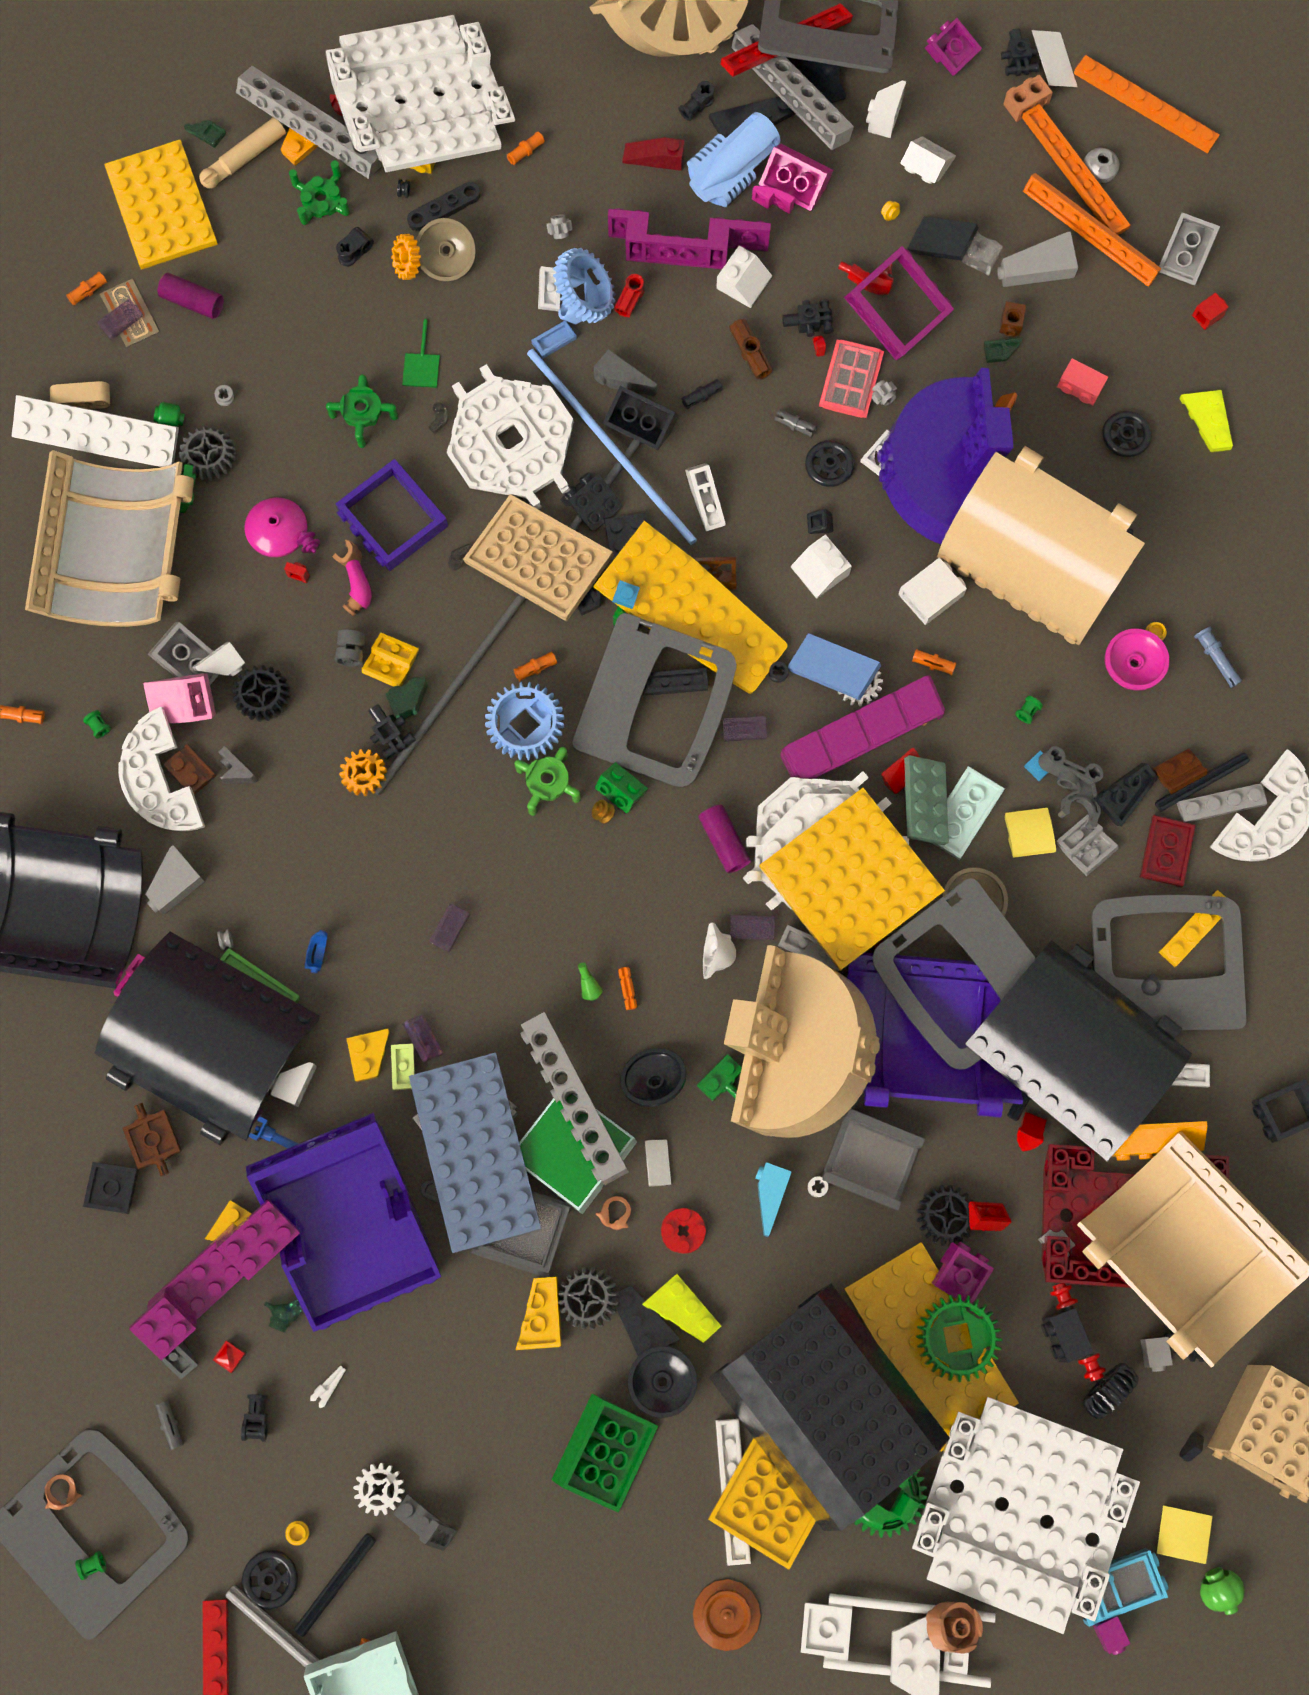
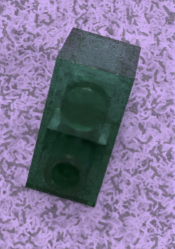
M424 676L421 678L414 677L401 687H392L385 694L396 719L400 716L406 719L418 713L428 687Z

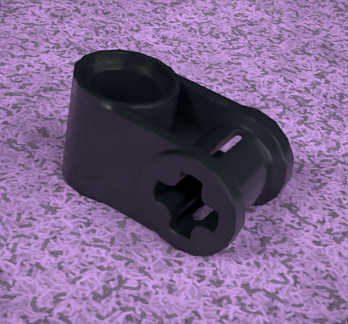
M360 227L353 228L336 245L339 263L347 267L353 265L372 248L374 240Z

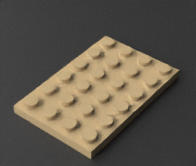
M510 494L463 560L469 566L567 622L614 555L609 549Z

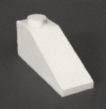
M704 463L685 469L705 531L725 526L724 516L709 465Z

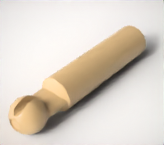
M274 117L219 157L218 161L210 167L203 169L199 176L201 184L208 189L216 187L227 176L234 174L283 137L286 132L281 123Z

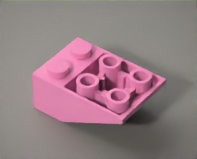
M208 673L143 683L149 712L163 707L169 723L212 719L216 715Z

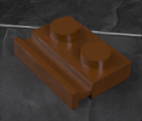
M187 744L181 751L179 750L163 764L184 788L190 786L194 795L206 786L212 778L216 777L212 770Z
M1190 749L1153 768L1154 773L1159 777L1158 780L1165 788L1167 787L1170 794L1207 775L1208 771Z

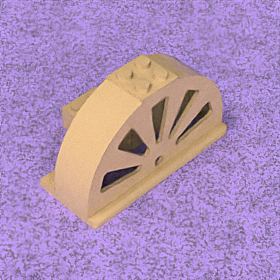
M597 0L589 8L593 14L601 13L615 33L633 48L653 56L673 57L696 53L701 55L705 52L712 53L719 48L718 44L730 39L733 36L732 32L738 28L736 25L747 7L748 0Z
M767 946L756 1002L733 999L724 1040L725 1045L745 1054L731 1122L765 1136L801 1137L829 1127L845 1115L856 1103L875 1073V1057L879 1051L880 1044L879 1038L876 1036V1027L870 1007L863 994L849 979L815 958L803 954L785 952L776 946Z

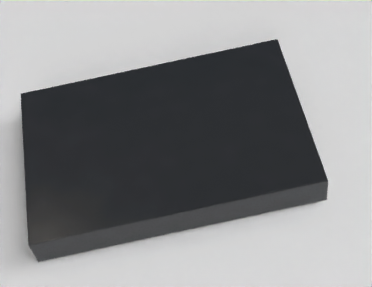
M924 216L907 249L911 254L962 261L979 227L977 223Z

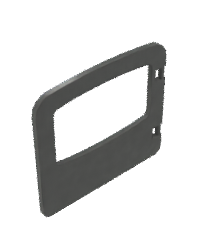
M765 0L758 50L766 54L879 73H889L893 64L898 0H859L879 5L882 8L878 35L827 30L781 20L779 18L781 0ZM886 13H892V17L885 15ZM882 52H888V56L881 54Z
M623 613L619 615L572 742L574 748L611 763L616 762L622 767L677 787L688 786L696 779L719 727L737 668L735 657L724 648L631 614ZM640 624L651 628L649 635L637 631ZM665 647L687 653L714 663L717 666L714 686L703 720L690 751L679 768H674L633 753L627 748L630 730L642 693L655 662ZM701 647L713 650L711 657L700 654Z
M975 879L963 881L879 944L872 956L876 971L901 1009L949 1066L956 1069L971 1067L982 1058L968 1046L963 1049L958 1048L946 1036L912 993L894 964L893 958L933 926L942 925L966 951L988 980L999 999L1002 1000L1036 958ZM957 894L961 900L951 907L947 900ZM903 935L906 942L896 948L892 942Z
M1147 895L1106 899L1095 905L1091 915L1093 957H1095L1093 959L1094 971L1158 1022L1165 1014L1182 1027L1181 1031L1242 1029L1246 1025L1241 913L1235 901L1227 897L1203 895ZM1146 913H1201L1218 915L1222 919L1225 971L1220 976L1208 978L1158 980L1160 983L1159 993L1154 996L1146 995L1141 988L1144 980L1119 978L1114 976L1112 972L1110 921L1113 917ZM1098 928H1105V941H1098ZM1152 980L1148 981L1145 985L1146 991L1154 993L1157 989L1156 983Z
M97 1430L84 1431L75 1437L63 1451L52 1459L15 1497L0 1509V1542L80 1635L87 1640L97 1637L183 1553L189 1541L186 1526L159 1490L117 1445ZM74 1449L78 1455L68 1463L64 1457ZM88 1452L95 1454L129 1487L166 1535L164 1545L124 1583H118L106 1571L102 1573L100 1571L89 1575L87 1579L81 1580L78 1576L75 1562L76 1560H84L91 1556L66 1529L54 1511L50 1508H45L48 1503L45 1499V1486L47 1482L56 1475L66 1474ZM57 1479L56 1481H54V1482L52 1483L51 1487H52L59 1479ZM19 1501L23 1507L13 1515L9 1509Z

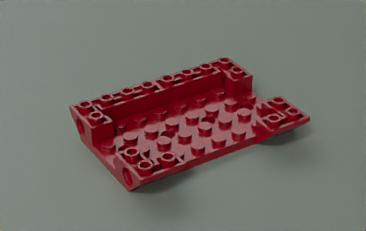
M1049 1144L1043 1169L1042 1236L1051 1229L1053 1232L1063 1230L1068 1237L1045 1236V1242L1042 1243V1265L1045 1281L1050 1283L1131 1288L1108 1262L1098 1269L1085 1256L1082 1251L1093 1241L1077 1224L1110 1198L1135 1174L1093 1172L1094 1150L1092 1148ZM1205 1155L1229 1179V1156ZM1063 1209L1071 1212L1072 1217L1069 1222L1063 1221L1060 1217V1212ZM1070 1239H1071V1241L1075 1244V1246H1074L1073 1248H1071V1249H1070Z

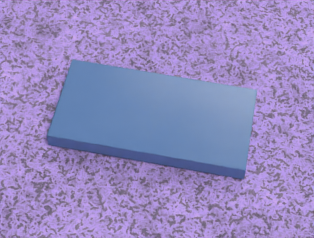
M808 633L789 663L788 670L857 700H861L880 669L881 664L876 660Z

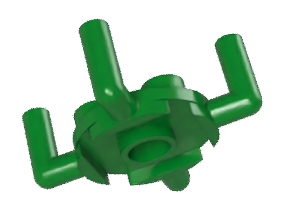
M334 160L331 162L333 175L330 179L315 176L306 184L299 181L296 170L292 169L289 171L293 187L301 191L300 199L303 207L297 209L301 224L307 225L312 217L322 218L324 215H333L336 211L344 216L350 214L347 199L341 198L339 187L336 185L342 176L338 161ZM319 195L326 196L323 201H317L316 197Z
M364 374L359 376L358 386L351 388L346 395L344 394L340 402H328L326 404V409L331 419L337 417L336 411H341L345 422L355 427V438L360 448L366 446L363 436L364 427L374 426L378 422L381 412H389L392 420L398 419L395 404L381 403L379 396L369 388L367 377ZM359 403L366 404V408L362 411L355 409Z

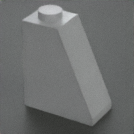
M174 845L169 848L145 894L150 900L147 904L155 913L159 910L163 915L205 882Z

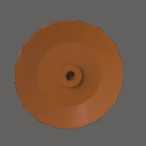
M730 1579L714 1581L703 1588L695 1601L693 1610L695 1629L701 1639L712 1648L723 1651L736 1650L749 1643L758 1631L761 1617L759 1603L753 1592L741 1582Z

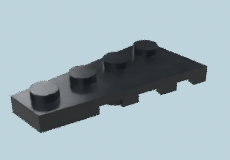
M778 96L710 113L709 120L717 132L727 138L755 112L766 116L773 125L796 115V113Z

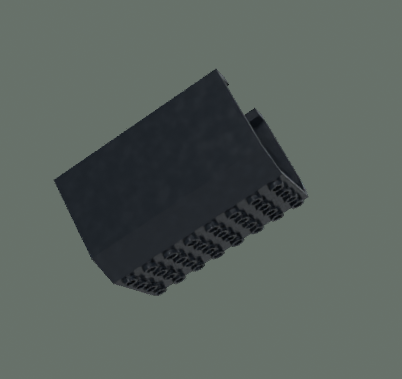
M830 1283L812 1294L797 1306L798 1311L731 1364L726 1363L709 1379L822 1530L842 1531L868 1513L934 1457L949 1441L950 1437Z

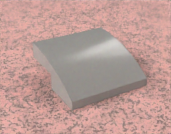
M1088 814L1056 841L1065 855L1086 876L1118 850V845L1103 832V827L1098 823L1097 827L1092 830L1085 828L1089 820Z

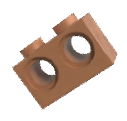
M1039 74L1034 78H1028L1018 87L1010 88L1006 93L1003 105L1014 120L1018 122L1022 119L1024 112L1040 104L1042 108L1048 105L1053 92Z

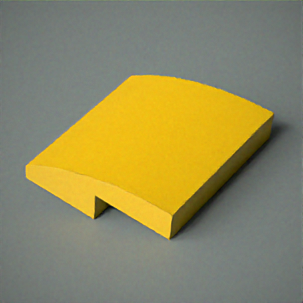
M380 633L371 648L370 656L362 667V673L400 689L416 659L419 648Z

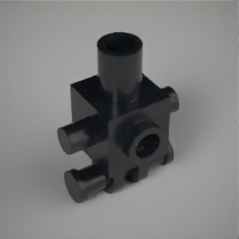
M1012 29L1009 32L1010 40L1007 50L1001 51V60H1008L1009 66L1005 67L1006 76L1012 74L1020 76L1021 73L1029 75V72L1038 73L1039 63L1030 64L1031 57L1037 56V47H1030L1029 38L1022 39L1020 29Z
M823 299L819 302L821 309H819L818 303L810 304V300L802 301V305L797 307V313L782 315L783 327L798 326L799 333H806L807 337H813L815 332H819L820 326H824V334L833 333L832 323L834 320L831 316L832 309L829 308V300Z
M379 704L368 710L376 722V725L371 727L375 734L370 736V739L374 744L378 741H381L383 745L389 744V748L382 750V754L387 760L392 755L401 753L400 749L403 748L405 750L408 748L407 745L416 741L415 736L411 732L404 738L401 736L405 732L401 726L406 723L403 716L396 719L392 714L387 717Z

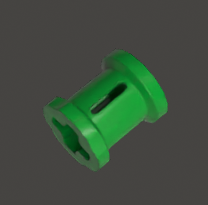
M1027 696L1026 702L1020 710L1015 712V715L1024 723L1031 724L1032 717L1038 710L1042 709L1043 705L1036 698Z
M99 710L89 713L83 719V722L89 725L94 732L93 735L96 739L105 736L111 731L110 725L104 722Z
M101 1551L95 1552L89 1558L79 1559L75 1562L76 1570L81 1580L87 1579L89 1575L96 1572H105L107 1568Z

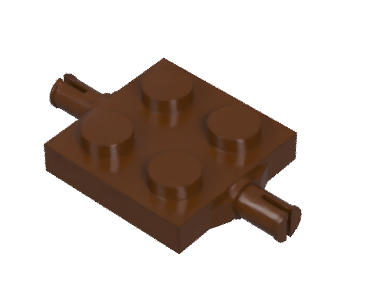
M139 1103L134 1106L138 1119L122 1129L137 1168L140 1170L150 1165H157L160 1177L170 1173L165 1161L182 1151L166 1110L155 1114H147L143 1103Z

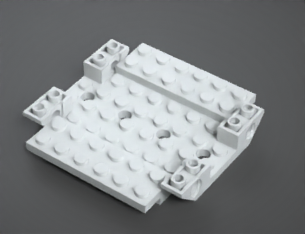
M454 15L339 36L342 48L326 50L331 82L353 146L359 152L376 149L385 173L499 150L502 144L495 125L515 121L503 86L498 87L490 66L491 53L479 22L460 25L459 30ZM478 84L482 88L475 89L474 87H472V85ZM435 92H442L444 95H443V96H437V95H435L434 93H435ZM403 99L406 102L404 104H399L398 102H396V100ZM358 107H365V108H367V110H366V111H360V110H358L357 108H358Z
M987 1397L980 1419L958 1412L949 1433L950 1439L945 1445L912 1549L933 1557L927 1580L1061 1634H1064L1070 1612L1095 1622L1110 1576L1108 1571L1122 1527H1126L1140 1481L1116 1473L1123 1448ZM958 1479L963 1482L964 1489L960 1493H955L951 1490L950 1484L953 1480ZM999 1497L1006 1498L1009 1502L1007 1509L998 1510L995 1507L996 1499ZM1050 1515L1053 1517L1054 1522L1050 1528L1041 1526L1040 1519L1042 1516ZM1096 1533L1099 1537V1542L1095 1546H1089L1085 1540L1087 1534Z

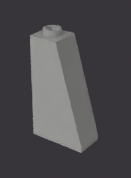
M1071 232L1063 233L1003 258L1001 266L998 267L997 271L998 279H1002L1003 287L1074 278L1078 270V264Z

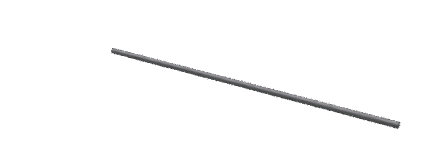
M634 439L623 454L628 460L641 442ZM619 461L616 462L604 479L608 486H610L623 468ZM577 515L569 527L576 531L583 520ZM520 594L517 595L414 733L416 741L407 745V749H402L401 753H399L388 768L387 773L384 774L386 781H380L382 788L377 786L374 788L376 795H380L526 599Z

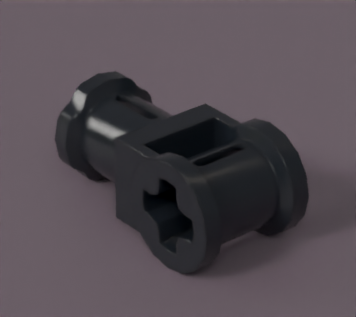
M709 81L700 82L697 89L691 94V99L684 105L679 106L678 110L684 119L691 121L695 113L698 111L702 112L706 107L713 104V84Z
M247 1394L249 1409L248 1413L244 1414L241 1440L261 1439L262 1442H266L268 1436V1414H264L265 1400L268 1399V1395Z

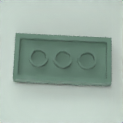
M908 755L904 758L907 838L946 845L949 843L945 763Z

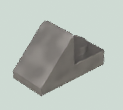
M225 746L218 751L222 756L220 761L229 769L221 777L224 784H255L258 781Z

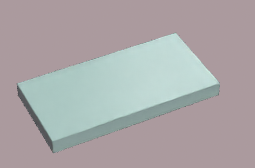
M968 766L947 798L949 843L946 845H934L960 860L1005 788Z

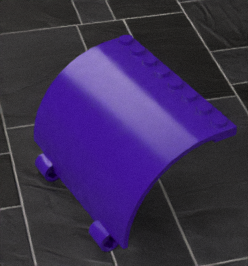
M864 952L848 965L847 979L859 989L866 999L873 1015L876 1036L879 1038L880 1044L879 1051L875 1057V1073L871 1078V1082H868L864 1089V1106L887 1108L889 1097L977 1104L978 1116L1001 1118L1003 1103L1023 1104L1021 1090L983 1058L966 1069L953 1068L942 1059L913 1025L884 984L873 965V953ZM895 955L893 958L899 973L917 1000L946 1036L960 1049L967 1047L966 1042L1001 1002L988 980L973 961Z

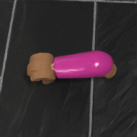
M345 540V547L348 548L346 556L341 558L335 553L332 557L346 567L351 591L349 592L351 597L347 600L349 603L347 605L344 604L342 607L352 616H355L356 610L359 611L362 607L366 609L370 605L372 593L360 564L362 560L361 551L352 541Z

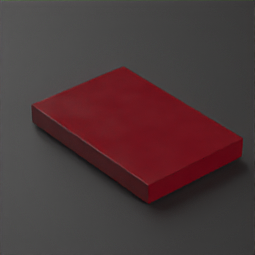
M1153 815L1140 878L1182 888L1185 882L1196 825Z

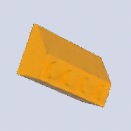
M1207 1121L1139 1125L1111 1157H1116L1117 1161L1130 1160V1156H1139V1160L1152 1159L1153 1155H1157L1181 1131L1202 1152L1205 1148Z

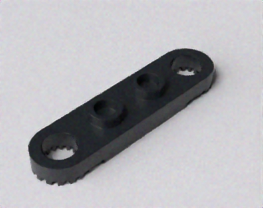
M473 182L464 183L411 211L407 216L409 227L413 231H420L429 222L440 218H448L465 209L466 206L474 202L476 203L480 198L478 185ZM470 189L475 191L473 196H466L464 194ZM418 216L421 217L423 221L419 224H415L412 222L413 218L415 219V217L417 218Z

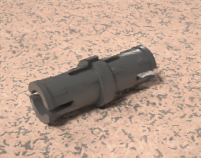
M781 408L778 410V416H775V421L789 426L792 431L797 430L811 438L814 436V430L817 429V425L801 419L799 415L794 416Z
M169 1400L155 1405L162 1425L160 1429L164 1431L169 1450L184 1445L177 1427L179 1423L178 1420L174 1419Z

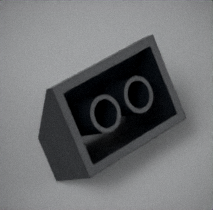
M620 386L603 424L659 450L671 434L679 414Z

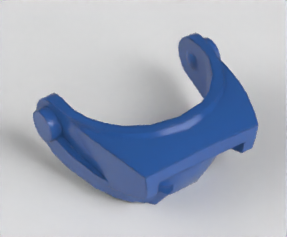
M319 930L310 938L304 968L311 969V973H318L321 970L328 936L326 931ZM314 945H317L316 948H315V951H314L313 964H312V963H311L312 951H313Z

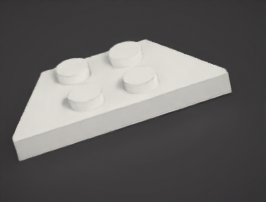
M926 1617L893 1630L890 1682L911 1695H939L940 1650L934 1648L929 1639Z

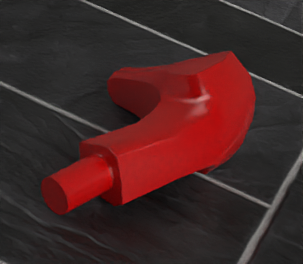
M841 261L838 269L848 273L847 278L857 285L870 274L855 263L851 266ZM890 264L864 289L877 295H888L894 283L892 275L893 265Z

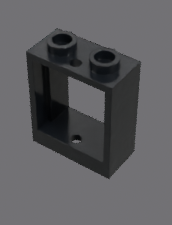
M1306 1079L1252 1102L1254 1106L1252 1107L1253 1113L1257 1119L1261 1120L1264 1126L1262 1128L1263 1133L1272 1143L1309 1128V1121L1280 1133L1266 1105V1102L1294 1090L1309 1120V1084Z

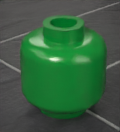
M161 402L159 406L155 407L153 422L175 427L183 426L185 414L181 413L179 405Z

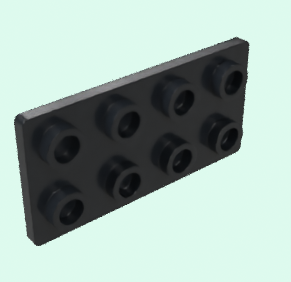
M786 57L831 104L846 98V93L839 81L840 66Z

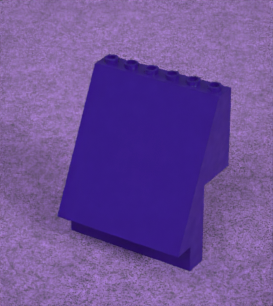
M374 1113L246 1166L247 1178L260 1205L269 1199L300 1230V1233L280 1251L281 1266L313 1332L324 1330L331 1324L347 1320L352 1315L368 1311L382 1302H389L396 1296L410 1293L417 1287L431 1284L438 1278H441L438 1263L383 1127L379 1125Z

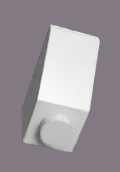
M226 642L192 668L194 671L219 675L231 674V676H234L242 670L241 666L245 662L232 644Z
M308 1062L281 1073L270 1087V1090H272L271 1095L299 1107L317 1066Z

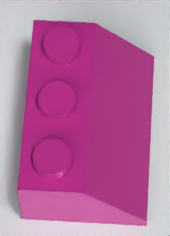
M779 144L772 150L759 185L788 193L795 197V204L812 211L825 191L833 170L783 144Z

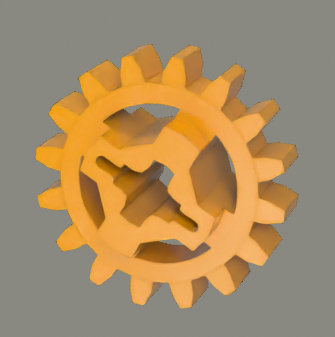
M400 234V236H396L397 240H394L395 246L392 248L393 255L391 258L393 259V267L396 268L395 274H398V278L412 280V278H416L415 274L419 273L418 267L421 265L419 261L421 255H419L420 247L416 246L417 240H414L413 235Z
M362 749L359 750L358 755L351 752L352 758L345 757L346 765H340L342 770H344L339 773L340 777L343 778L342 784L347 786L346 788L349 792L354 790L357 796L361 791L364 796H367L369 790L374 794L376 786L382 788L380 781H386L385 776L382 775L387 773V769L383 767L385 765L384 761L380 759L377 753L373 755L369 749L366 754H364Z

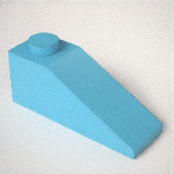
M767 1162L764 1167L759 1166L755 1179L759 1180L757 1186L763 1235L769 1237L791 1171Z

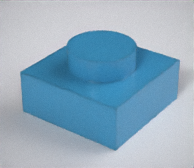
M620 580L612 602L632 609L640 587Z
M1041 750L1024 766L1038 781L1042 780L1049 773L1039 766L1038 759L1043 754Z

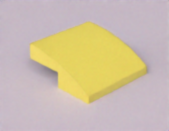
M1048 808L1005 813L1004 818L1009 833L1008 841L1013 858L1056 852Z
M1163 1506L1157 1554L1207 1564L1213 1516Z

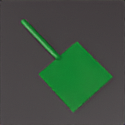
M424 319L421 353H405L402 386L437 388L440 355L425 354L427 319Z

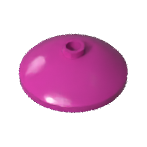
M279 497L265 499L256 504L250 510L245 521V534L249 544L258 553L268 557H282L297 550L300 547L297 545V540L301 536L300 533L302 531L304 533L307 532L308 528L302 509L293 501ZM276 519L277 522L275 524H271V520Z
M1128 629L1120 632L1110 641L1105 652V665L1111 678L1122 687L1130 690H1146L1157 685L1166 675L1169 667V653L1163 641L1152 632L1144 629ZM1130 662H1135L1137 667H1133Z

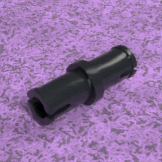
M715 379L703 387H697L696 391L681 398L684 407L689 409L701 401H708L709 397L723 391L722 384L718 379Z

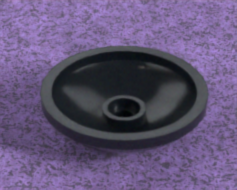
M662 1048L648 1049L636 1054L627 1062L621 1073V1088L625 1096L634 1104L644 1107L660 1106L671 1101L681 1092L686 1082L687 1073L682 1059L673 1051Z
M666 1346L648 1349L636 1358L630 1368L628 1376L630 1396L636 1406L650 1416L666 1418L677 1415L689 1406L695 1396L697 1388L696 1371L688 1357L677 1349ZM660 1377L666 1378L667 1383L665 1386L658 1384Z

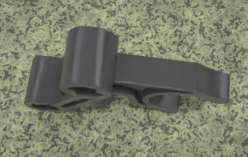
M1057 746L1051 747L1040 755L1038 759L1039 766L1044 771L1057 776V784L1060 787L1072 790L1070 794L1061 800L1058 816L1060 818L1066 817L1070 814L1071 803H1080L1087 809L1089 814V820L1085 828L1087 830L1097 827L1101 809L1093 798L1097 796L1095 784L1103 778L1102 768L1094 763L1089 764L1085 768L1066 760L1063 749Z

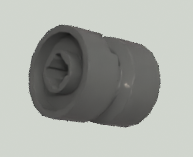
M348 629L338 631L337 645L339 647L335 652V662L343 666H361L363 661V651L361 649L364 648L365 634Z

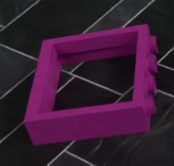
M903 246L897 249L844 297L895 360L904 356L954 310L950 300L941 294L937 284L927 277L924 268L914 261L910 251ZM896 259L940 311V314L906 345H903L860 292Z

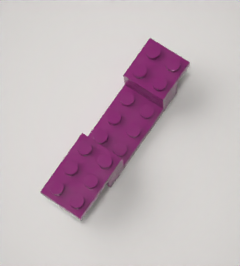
M621 208L608 210V235L613 238L626 239V261L723 269L727 263L728 248L737 249L738 246H741L746 250L768 252L771 223H765L764 221L751 222L743 219L710 218L708 240H704L699 237L683 238L678 235L672 237L662 236L661 234L649 235V212L642 210L629 211Z
M267 1199L238 1227L234 1223L229 1226L148 1301L147 1311L129 1326V1330L162 1361L196 1330L197 1319L242 1277L249 1281L300 1233V1230Z

